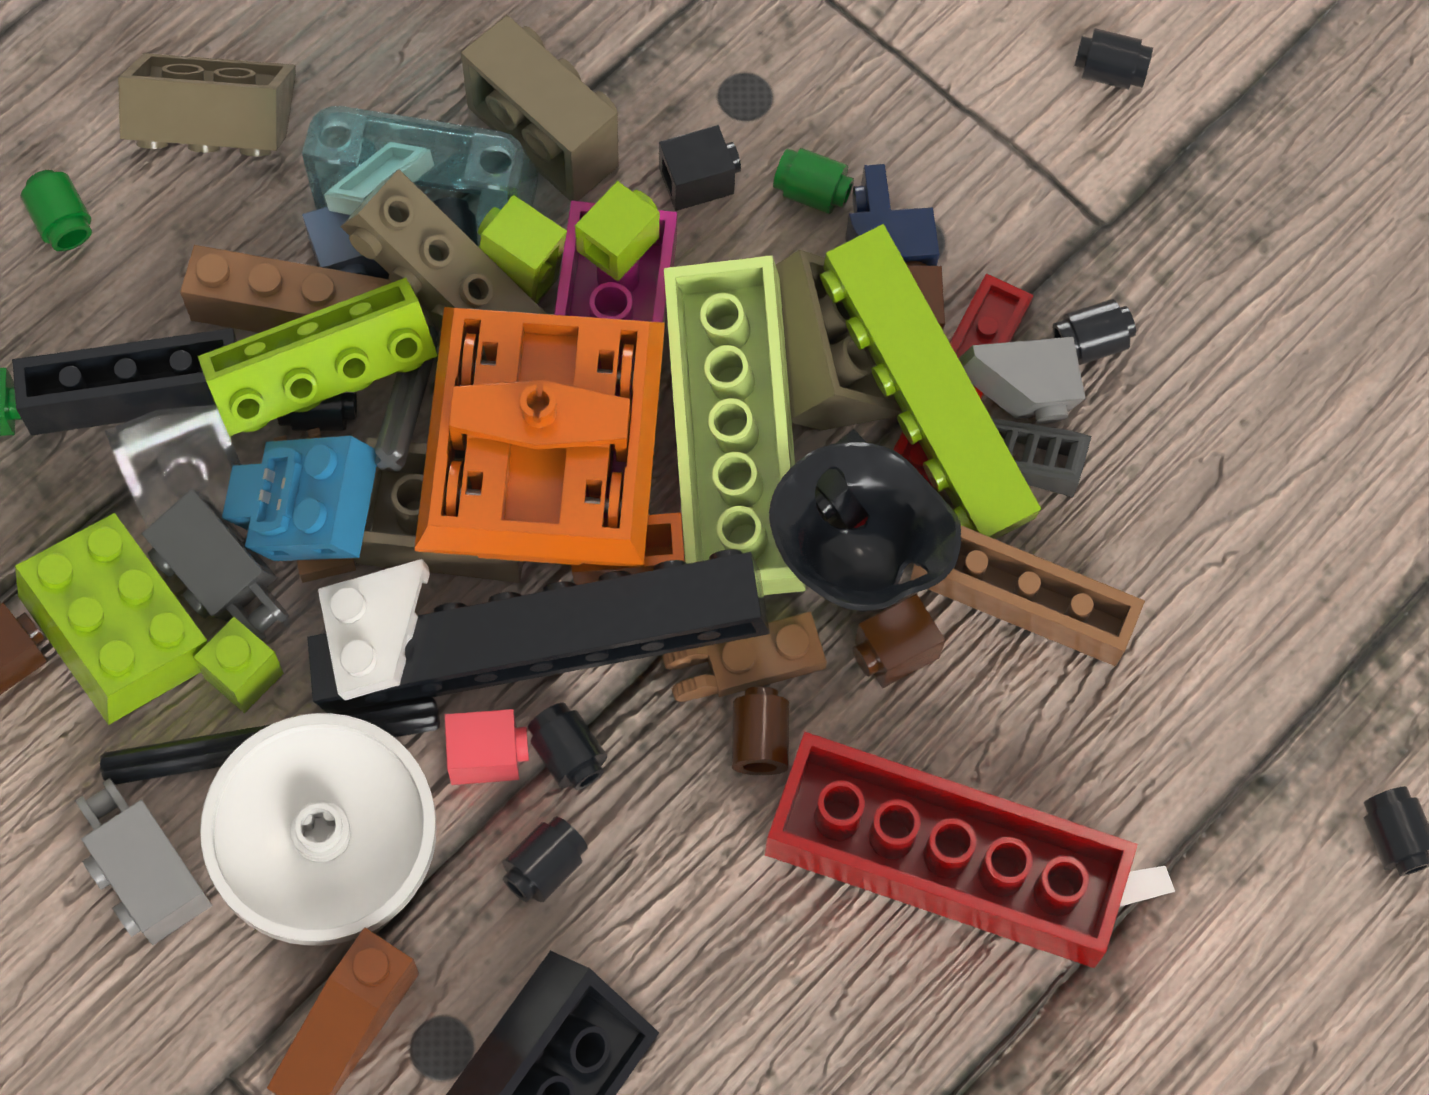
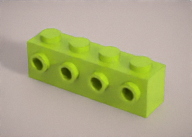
M405 277L197 357L229 436H232L242 431L253 432L266 426L269 421L294 411L305 412L318 406L321 401L341 393L363 390L370 386L373 381L393 373L415 370L425 361L437 357L438 354L420 303Z

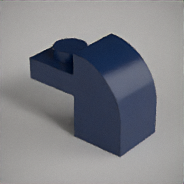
M885 164L864 165L861 186H853L854 213H849L845 237L846 242L884 224L905 262L917 261L925 263L927 266H937L939 247L933 207L891 210Z

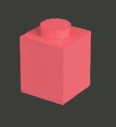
M513 709L445 714L447 770L451 785L519 780L518 762L529 761L527 727L516 728Z

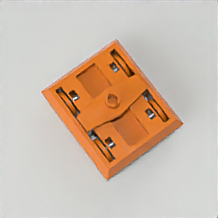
M444 307L415 551L472 555L485 559L581 565L583 563L644 568L665 322ZM483 347L487 361L482 360ZM619 355H623L621 370H618ZM599 359L601 361V369H598ZM616 384H620V397L615 396ZM455 450H466L464 462L454 460ZM613 451H616V462H627L624 484L623 472H612L611 477ZM468 475L470 478L472 489L467 488ZM611 477L610 495L608 499L606 498L607 478ZM586 487H588L589 497H586ZM604 513H608V527H603Z

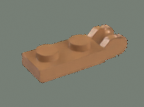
M807 612L769 622L770 634L663 654L662 658L666 669H683L708 662L712 675L704 674L676 683L671 688L674 699L679 702H686L718 694V697H723L745 691L750 687L764 686L826 669L827 661L812 613Z

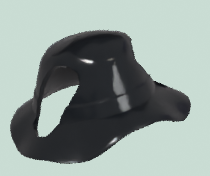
M867 442L838 443L818 448L805 455L782 477L772 495L769 510L770 527L776 546L785 564L802 583L823 598L843 608L872 611L889 607L905 596L928 589L943 581L951 573L958 560L961 547V524L957 514L907 459L890 448ZM828 469H837L846 480L850 491L866 510L868 518L864 525L857 528H837L826 522L819 514L815 490L820 477ZM909 563H913L918 567L921 566L927 571V574L915 580L899 584L903 571Z

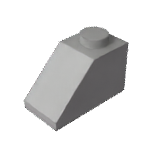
M1073 337L973 345L959 358L972 384L1016 419L1036 417L1038 424L1059 422L1068 418V412L1086 399Z

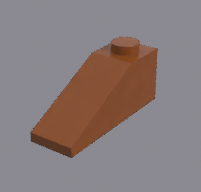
M364 927L328 978L267 1089L275 1095H336L418 977L419 972L414 959Z

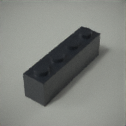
M229 328L12 359L16 410L30 435L33 436L218 409L197 356L237 342L234 330Z

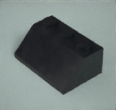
M550 950L446 1095H616L659 1032L589 967Z

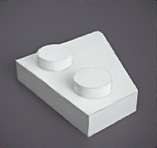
M423 559L318 589L337 692L344 700L400 685L406 663L405 647L413 637L418 619L414 611L422 583L427 584L430 575L429 567Z

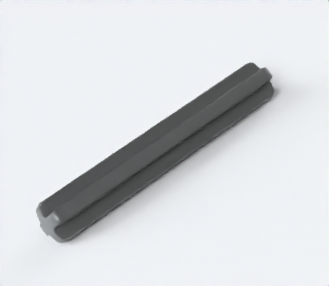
M430 325L428 329L435 349H437L438 343L436 339L438 332ZM434 358L425 361L415 370L397 372L374 450L376 453L375 464L382 470L389 467L397 471L405 465Z

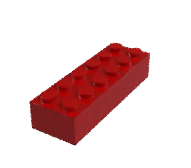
M804 731L767 837L765 856L1095 968L1106 954L1138 844Z

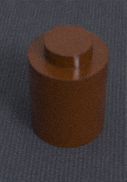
M764 686L750 687L745 690V695L733 700L732 769L734 771L748 775H776L784 773L789 769L790 703L786 698L778 696L777 689Z

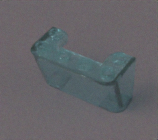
M330 106L322 109L313 116L309 124L302 156L316 210L327 207L324 194L389 142L430 149L434 167L414 182L415 185L480 195L476 213L477 228H479L484 217L493 207L501 210L513 195L533 207L538 185V171L521 143L511 134L345 106Z

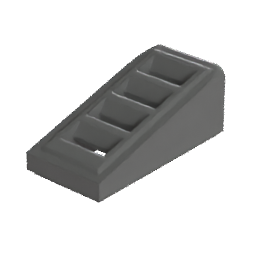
M991 418L1001 437L1005 439L1004 442L1011 455L1015 442L1026 445L1022 460L1015 462L1028 485L1074 497L1092 436L1071 430ZM1036 448L1047 450L1043 465L1033 463ZM1058 454L1068 456L1065 468L1054 467Z

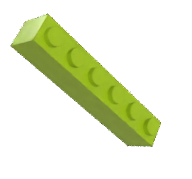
M882 224L826 252L823 267L825 272L820 274L822 284L834 303L842 301L851 317L846 320V326L852 340L859 350L865 347L869 350L876 363V366L872 367L871 371L880 391L885 397L893 394L903 412L897 415V419L904 435L911 444L920 443L928 458V461L923 463L927 477L937 492L945 489L955 507L953 510L957 514L961 526L993 539H998L1034 520L1041 511L1040 505L885 225Z

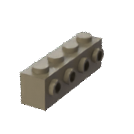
M400 169L383 180L341 225V228L349 235L352 246L361 255L368 259H374L390 274L389 279L391 283L405 277L407 278L419 303L429 312L431 322L440 331L444 307L547 314ZM483 347L482 360L487 361Z

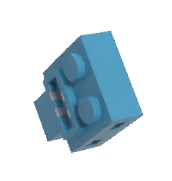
M353 436L266 442L262 464L232 466L222 519L248 530L245 548L273 561L359 558L377 467L375 464V448Z

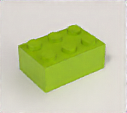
M115 513L15 565L19 599L108 725L201 673L194 656L207 644V639Z

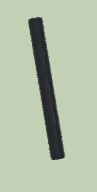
M431 697L335 713L369 722L393 737L435 731L440 728L438 705L436 700ZM270 725L105 752L100 757L101 775L104 781L110 778L114 785L221 767L226 759L244 741Z

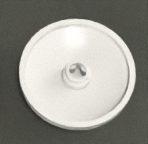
M315 713L295 716L273 723L249 737L234 750L223 763L210 785L202 811L200 834L203 858L209 876L224 901L237 916L259 932L277 940L299 945L323 946L354 940L359 936L364 927L372 932L391 920L408 904L421 886L429 870L435 849L437 823L434 802L426 777L411 753L397 739L376 725L358 718L333 713Z

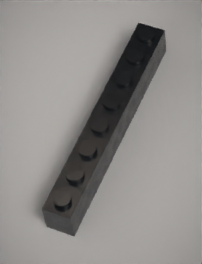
M728 549L710 555L709 560L687 564L681 560H670L655 565L653 571L631 574L627 571H612L599 576L598 581L580 585L567 581L555 582L546 585L543 588V592L521 595L516 592L498 593L489 597L488 602L467 606L463 603H445L435 607L434 613L418 615L413 637L405 647L406 663L400 685L344 700L337 692L325 630L324 634L307 637L312 699L326 713L335 714L433 698L768 635L770 631L760 569L752 552L743 553L740 550Z

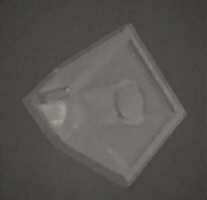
M216 405L158 409L105 431L115 458L147 528L191 489L208 496L223 513L232 466L242 464Z

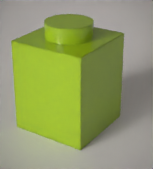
M617 181L575 225L576 250L618 282L659 239L660 212L652 199L639 190L632 192Z
M235 617L194 656L204 679L244 714L284 674L275 652Z

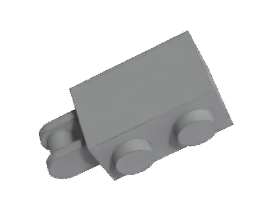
M109 778L103 782L105 788L89 799L85 800L81 796L75 800L93 828L92 832L81 838L91 853V856L82 862L101 890L111 884L122 902L114 906L113 910L130 936L133 937L141 931L149 942L154 945L210 908L212 904L142 799L129 807ZM117 807L120 809L121 813L106 823L101 824L100 818Z

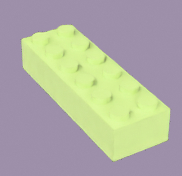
M773 256L664 268L685 562L689 564L709 560L710 555L728 549L740 550L743 553L752 552L760 569L764 595L806 591V585L785 564L773 538L769 521L772 495L782 477L795 464L780 278Z

